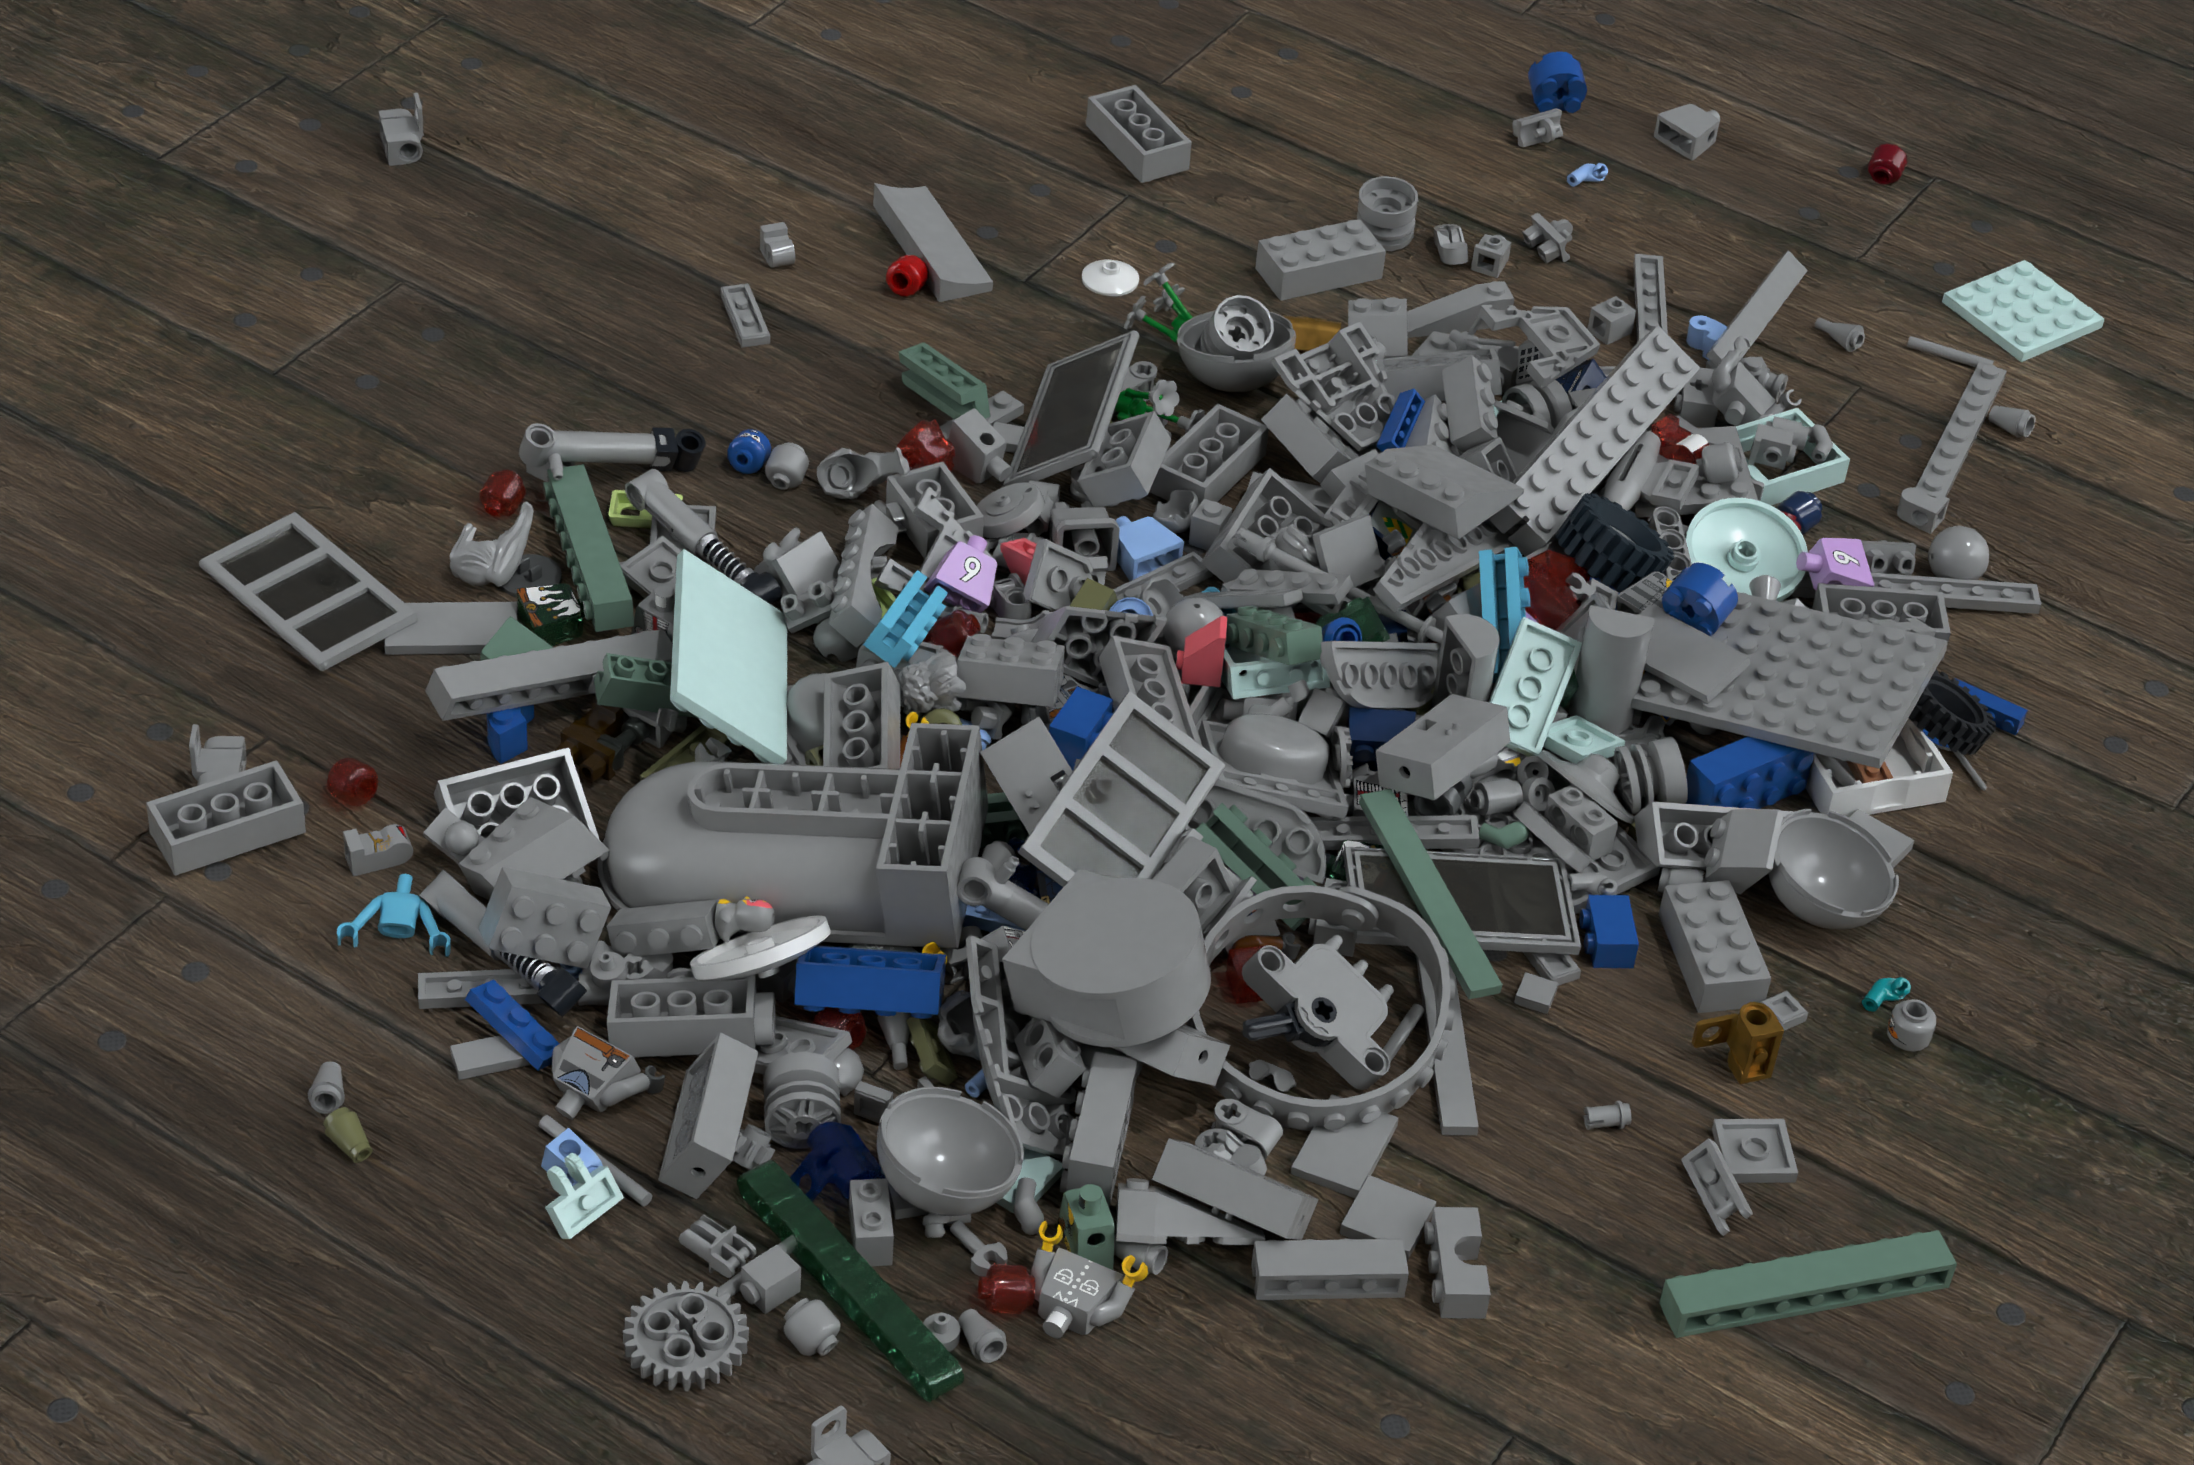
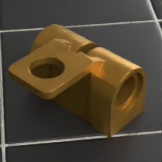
M1283 315L1292 323V328L1296 333L1295 349H1297L1299 354L1328 343L1341 329V322Z
M1749 1002L1740 1008L1739 1014L1734 1013L1697 1022L1692 1045L1694 1048H1700L1727 1042L1730 1047L1727 1063L1740 1085L1772 1077L1784 1029L1768 1006L1758 1002ZM1714 1026L1719 1027L1714 1035L1702 1037L1707 1029Z

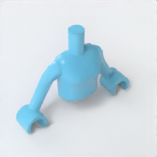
M409 874L399 875L396 892H386L375 897L352 923L345 922L337 928V944L339 946L343 937L350 936L353 938V947H357L359 943L358 931L380 909L378 930L381 934L393 938H410L415 934L416 921L420 913L421 919L430 935V955H433V949L436 946L445 947V956H449L451 953L450 937L445 932L439 931L427 902L421 899L420 896L410 893L413 878Z

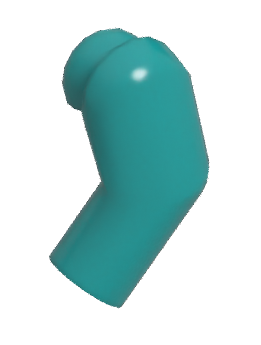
M1903 977L1879 979L1862 1000L1863 1007L1868 1011L1874 1012L1883 1001H1899L1905 998L1911 990L1910 982Z

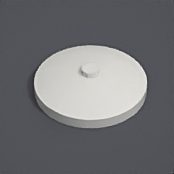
M808 916L773 924L765 932H748L730 939L729 942L720 943L713 949H708L693 958L690 966L694 978L697 980H727L758 974L759 978H765L780 971L779 966L810 951L826 939L831 931L825 916Z

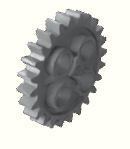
M683 1281L681 1289L678 1290L675 1289L672 1283H668L667 1292L662 1293L655 1287L653 1288V1299L642 1295L640 1297V1307L631 1306V1317H625V1330H623L625 1356L631 1357L632 1369L640 1367L641 1378H646L653 1374V1384L655 1386L659 1385L663 1380H667L669 1390H673L677 1383H682L684 1390L689 1391L691 1383L696 1382L702 1390L705 1389L706 1379L719 1384L720 1372L731 1376L732 1365L740 1366L742 1364V1354H747V1341H749L746 1314H740L741 1305L739 1303L731 1304V1295L729 1293L719 1298L718 1287L716 1286L705 1292L703 1282H699L695 1289H690L688 1282Z

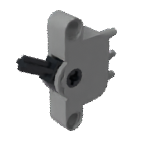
M1334 935L1325 944L1313 945L1294 963L1275 946L1266 945L1260 948L1243 965L1242 976L1247 985L1276 1014L1245 1020L1242 1024L1243 1037L1254 1041L1285 1035L1287 1042H1292L1300 1049L1317 1052L1350 1085L1359 1090L1368 1089L1384 1076L1390 1068V1060L1386 1052L1371 1038V1035L1385 1021L1388 1015L1386 1002L1394 992L1393 987L1389 984L1384 985L1379 990L1373 987L1363 977L1365 970L1368 968V963L1365 960H1359L1352 966L1337 952L1339 946L1343 943L1342 937L1339 935Z

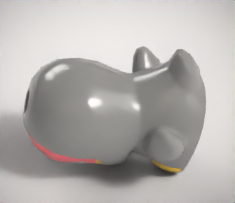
M748 896L737 903H732L726 899H719L715 913V928L719 937L724 942H729L730 937L734 933H741L742 930L765 932L774 923L775 911L770 903L759 899L751 900Z

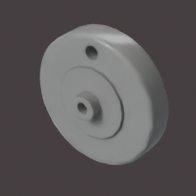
M1015 483L1002 487L982 499L977 507L984 515L983 537H1005L1024 529L1034 522L1045 506V500L1038 486L1031 483Z

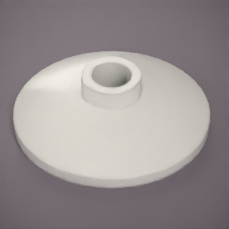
M1105 259L1088 264L1082 271V282L1086 288L1096 294L1116 297L1134 291L1139 283V275L1132 266L1125 262Z

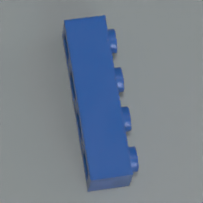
M1415 388L1399 394L1376 445L1381 452L1386 449L1406 446L1425 403Z
M1958 680L1960 687L1966 686L1970 689L1968 693L1971 696L1976 695L1980 699L1978 703L1984 704L1988 708L1987 712L1992 714V721L1996 723L1995 727L2016 736L2024 724L2027 709Z

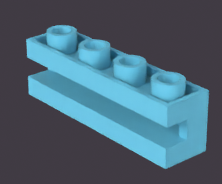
M1518 547L1504 548V554L1495 555L1492 549L1479 551L1482 618L1496 628L1500 637L1492 683L1497 682L1519 623L1523 617H1526L1525 607H1530L1531 605L1529 588H1524V576H1529L1527 557H1522Z
M918 570L863 644L894 668L902 658L907 662L946 608L942 601L948 592L938 585L930 596L927 595L920 587L928 577Z

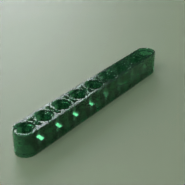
M768 1160L737 1177L739 1192L747 1204L781 1241L794 1235L797 1245L794 1246L793 1255L926 1401L931 1402L964 1382L962 1368L955 1357L776 1162Z

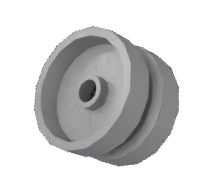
M1535 380L1528 384H1521L1506 390L1502 397V403L1506 404L1507 400L1513 401L1523 407L1522 411L1532 415L1535 411L1545 415L1550 419L1549 423L1554 429L1563 416L1572 411L1568 394L1557 380L1542 388Z

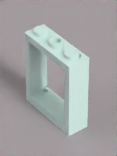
M1795 408L1736 426L1743 452L1751 450L1758 424L1766 425L1767 421H1773L1774 416L1801 422L1802 426L1813 427L1815 424L1799 408ZM1806 440L1803 451L1812 459L1811 454L1816 446V442L1810 443ZM1833 443V447L1824 462H1815L1817 464L1815 466L1770 480L1755 466L1749 465L1747 458L1746 462L1751 478L1764 483L1761 502L1774 505L1781 503L1796 491L1812 493L1844 483L1850 458Z
M1230 646L1224 650L1221 680L1233 699L1289 693L1290 691L1287 686L1303 679L1306 681L1309 690L1314 688H1330V679L1326 669L1322 667L1320 659L1286 665ZM1242 670H1246L1245 674H1239Z

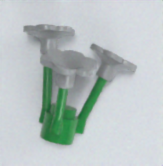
M1162 379L1156 383L1155 389L1150 393L1135 391L1131 388L1120 392L1115 406L1116 412L1119 413L1117 416L1119 420L1155 411L1158 417L1177 424V427L1185 429V434L1205 416V411L1201 409L1194 410L1190 419L1184 416L1177 417L1172 415L1174 407L1179 403V394L1176 392L1177 385L1174 381ZM1143 399H1149L1153 403V407L1147 406ZM1166 430L1167 433L1169 434L1170 438H1171V432H1169L1168 430Z

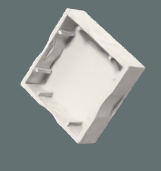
M1908 718L1884 760L1893 776L1892 779L1861 783L1860 780H1855L1846 760L1842 761L1835 758L1855 780L1854 785L1843 787L1832 775L1831 769H1826L1814 753L1805 788L1820 813L1829 814L1830 811L1849 818L1857 809L1871 815L1946 802L1953 772L1935 744L1916 726L1918 722L1911 721Z

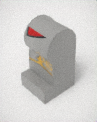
M393 824L384 827L380 831L360 835L357 829L343 831L345 858L353 877L401 865L407 862L413 855V847L405 828L401 825Z

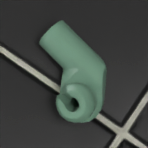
M1519 821L1502 828L1483 823L1479 831V839L1505 849L1524 842L1529 836V829Z

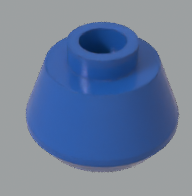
M1342 617L1333 620L1323 627L1322 641L1362 642V632L1354 620Z

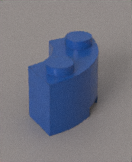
M534 704L486 713L488 745L493 756L500 764L528 750L527 723L534 719Z

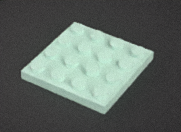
M2026 260L1944 293L1942 303L2020 362L2102 328L2104 318L2091 307L2085 305L2072 293L2066 291L2054 282L2053 279L2047 277Z

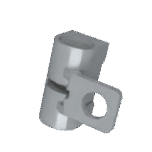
M413 93L415 116L406 109L378 111L380 136L389 166L414 163L422 156L423 149L420 140L424 135L423 114L418 93Z
M192 725L189 751L192 775L198 781L197 786L246 770L247 756L244 736L211 737L205 742L204 748H201L199 725Z
M843 1406L835 1408L813 1422L811 1426V1455L813 1460L805 1465H890L891 1453L869 1430L863 1429L851 1437L846 1434L847 1410ZM836 1420L834 1427L827 1433L822 1434L823 1429L830 1422Z

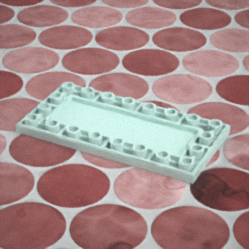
M683 549L677 555L670 700L680 711H688L698 717L707 728H716L724 733L733 744L737 746L743 745L751 750L760 761L784 764L787 760V624L784 613Z

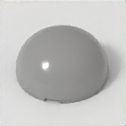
M1214 311L1197 315L1186 321L1179 328L1177 337L1178 350L1186 368L1200 382L1225 392H1247L1272 382L1279 376V373L1271 361L1279 355L1294 350L1296 343V333L1292 328L1291 321L1273 312H1270L1273 319V335L1261 353L1253 354V359L1235 360L1234 356H1220L1202 352L1200 336Z
M1803 809L1786 816L1782 820L1773 868L1768 875L1776 895L1787 909L1812 925L1826 929L1844 930L1871 922L1890 906L1898 890L1899 876H1895L1890 863L1893 859L1891 854L1873 833L1858 822L1833 811H1830L1827 815L1811 812L1812 809Z
M943 1087L912 1089L897 1096L889 1103V1106L881 1116L877 1131L876 1146L878 1159L884 1175L895 1191L917 1208L943 1216H963L977 1213L1002 1199L1015 1184L1021 1172L1024 1159L1022 1141L1012 1123L998 1109L986 1101H983L981 1105L960 1096L962 1091Z

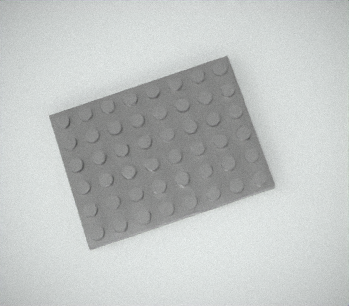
M1737 592V606L1711 637L1749 656L1750 665L1708 704L1647 671L1642 677L1638 693L1631 701L1630 708L1880 769L1947 650V640Z

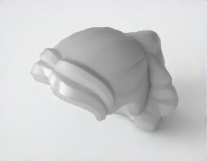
M1294 524L1281 528L1278 532L1272 533L1269 536L1275 540L1278 549L1314 567L1319 566L1315 545L1309 543L1308 537L1296 529ZM1272 559L1269 560L1271 571L1296 572Z

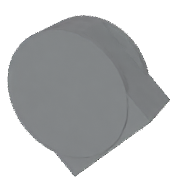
M1079 869L1002 958L1015 1011L1049 1021L1061 1033L1073 1040L1100 1047L1138 1045L1171 1033L1196 1014L1203 1005L1211 984V972L1199 915L1192 901L1183 892L1169 884L1152 879L1133 877L1114 879L1083 869Z

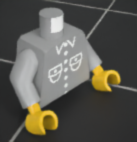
M1047 1221L1042 1222L1039 1227V1235L1043 1244L1036 1251L1031 1271L1033 1297L1039 1302L1038 1314L1041 1318L1046 1319L1043 1323L1045 1333L1056 1339L1061 1338L1067 1329L1081 1335H1086L1095 1326L1100 1327L1118 1319L1123 1314L1135 1291L1134 1283L1140 1282L1147 1277V1265L1142 1262L1137 1272L1130 1273L1135 1257L1133 1255L1127 1256L1122 1262V1270L1125 1274L1123 1279V1274L1060 1247L1055 1253L1052 1251L1053 1246L1058 1244L1063 1238L1061 1226L1058 1225L1057 1234L1054 1237L1047 1238L1044 1236L1047 1229Z

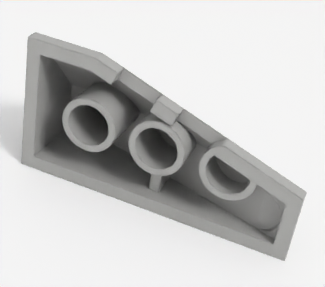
M1493 281L1474 285L1407 311L1408 338L1430 336L1433 331L1446 334L1451 333L1453 330L1459 332L1469 331L1479 314L1481 305H1492L1494 310H1506L1508 305L1514 304V297L1505 281ZM1482 320L1477 330L1489 329V327Z
M1129 1178L1126 1184L1118 1183L1115 1219L1116 1241L1166 1244L1168 1237H1175L1176 1240L1184 1241L1186 1244H1199V1242L1205 1241V1237H1213L1214 1243L1222 1245H1254L1255 1241H1265V1235L1263 1230L1234 1218L1231 1221L1224 1218L1225 1215L1220 1212L1218 1215L1211 1213L1212 1209L1157 1186L1149 1185L1148 1180Z

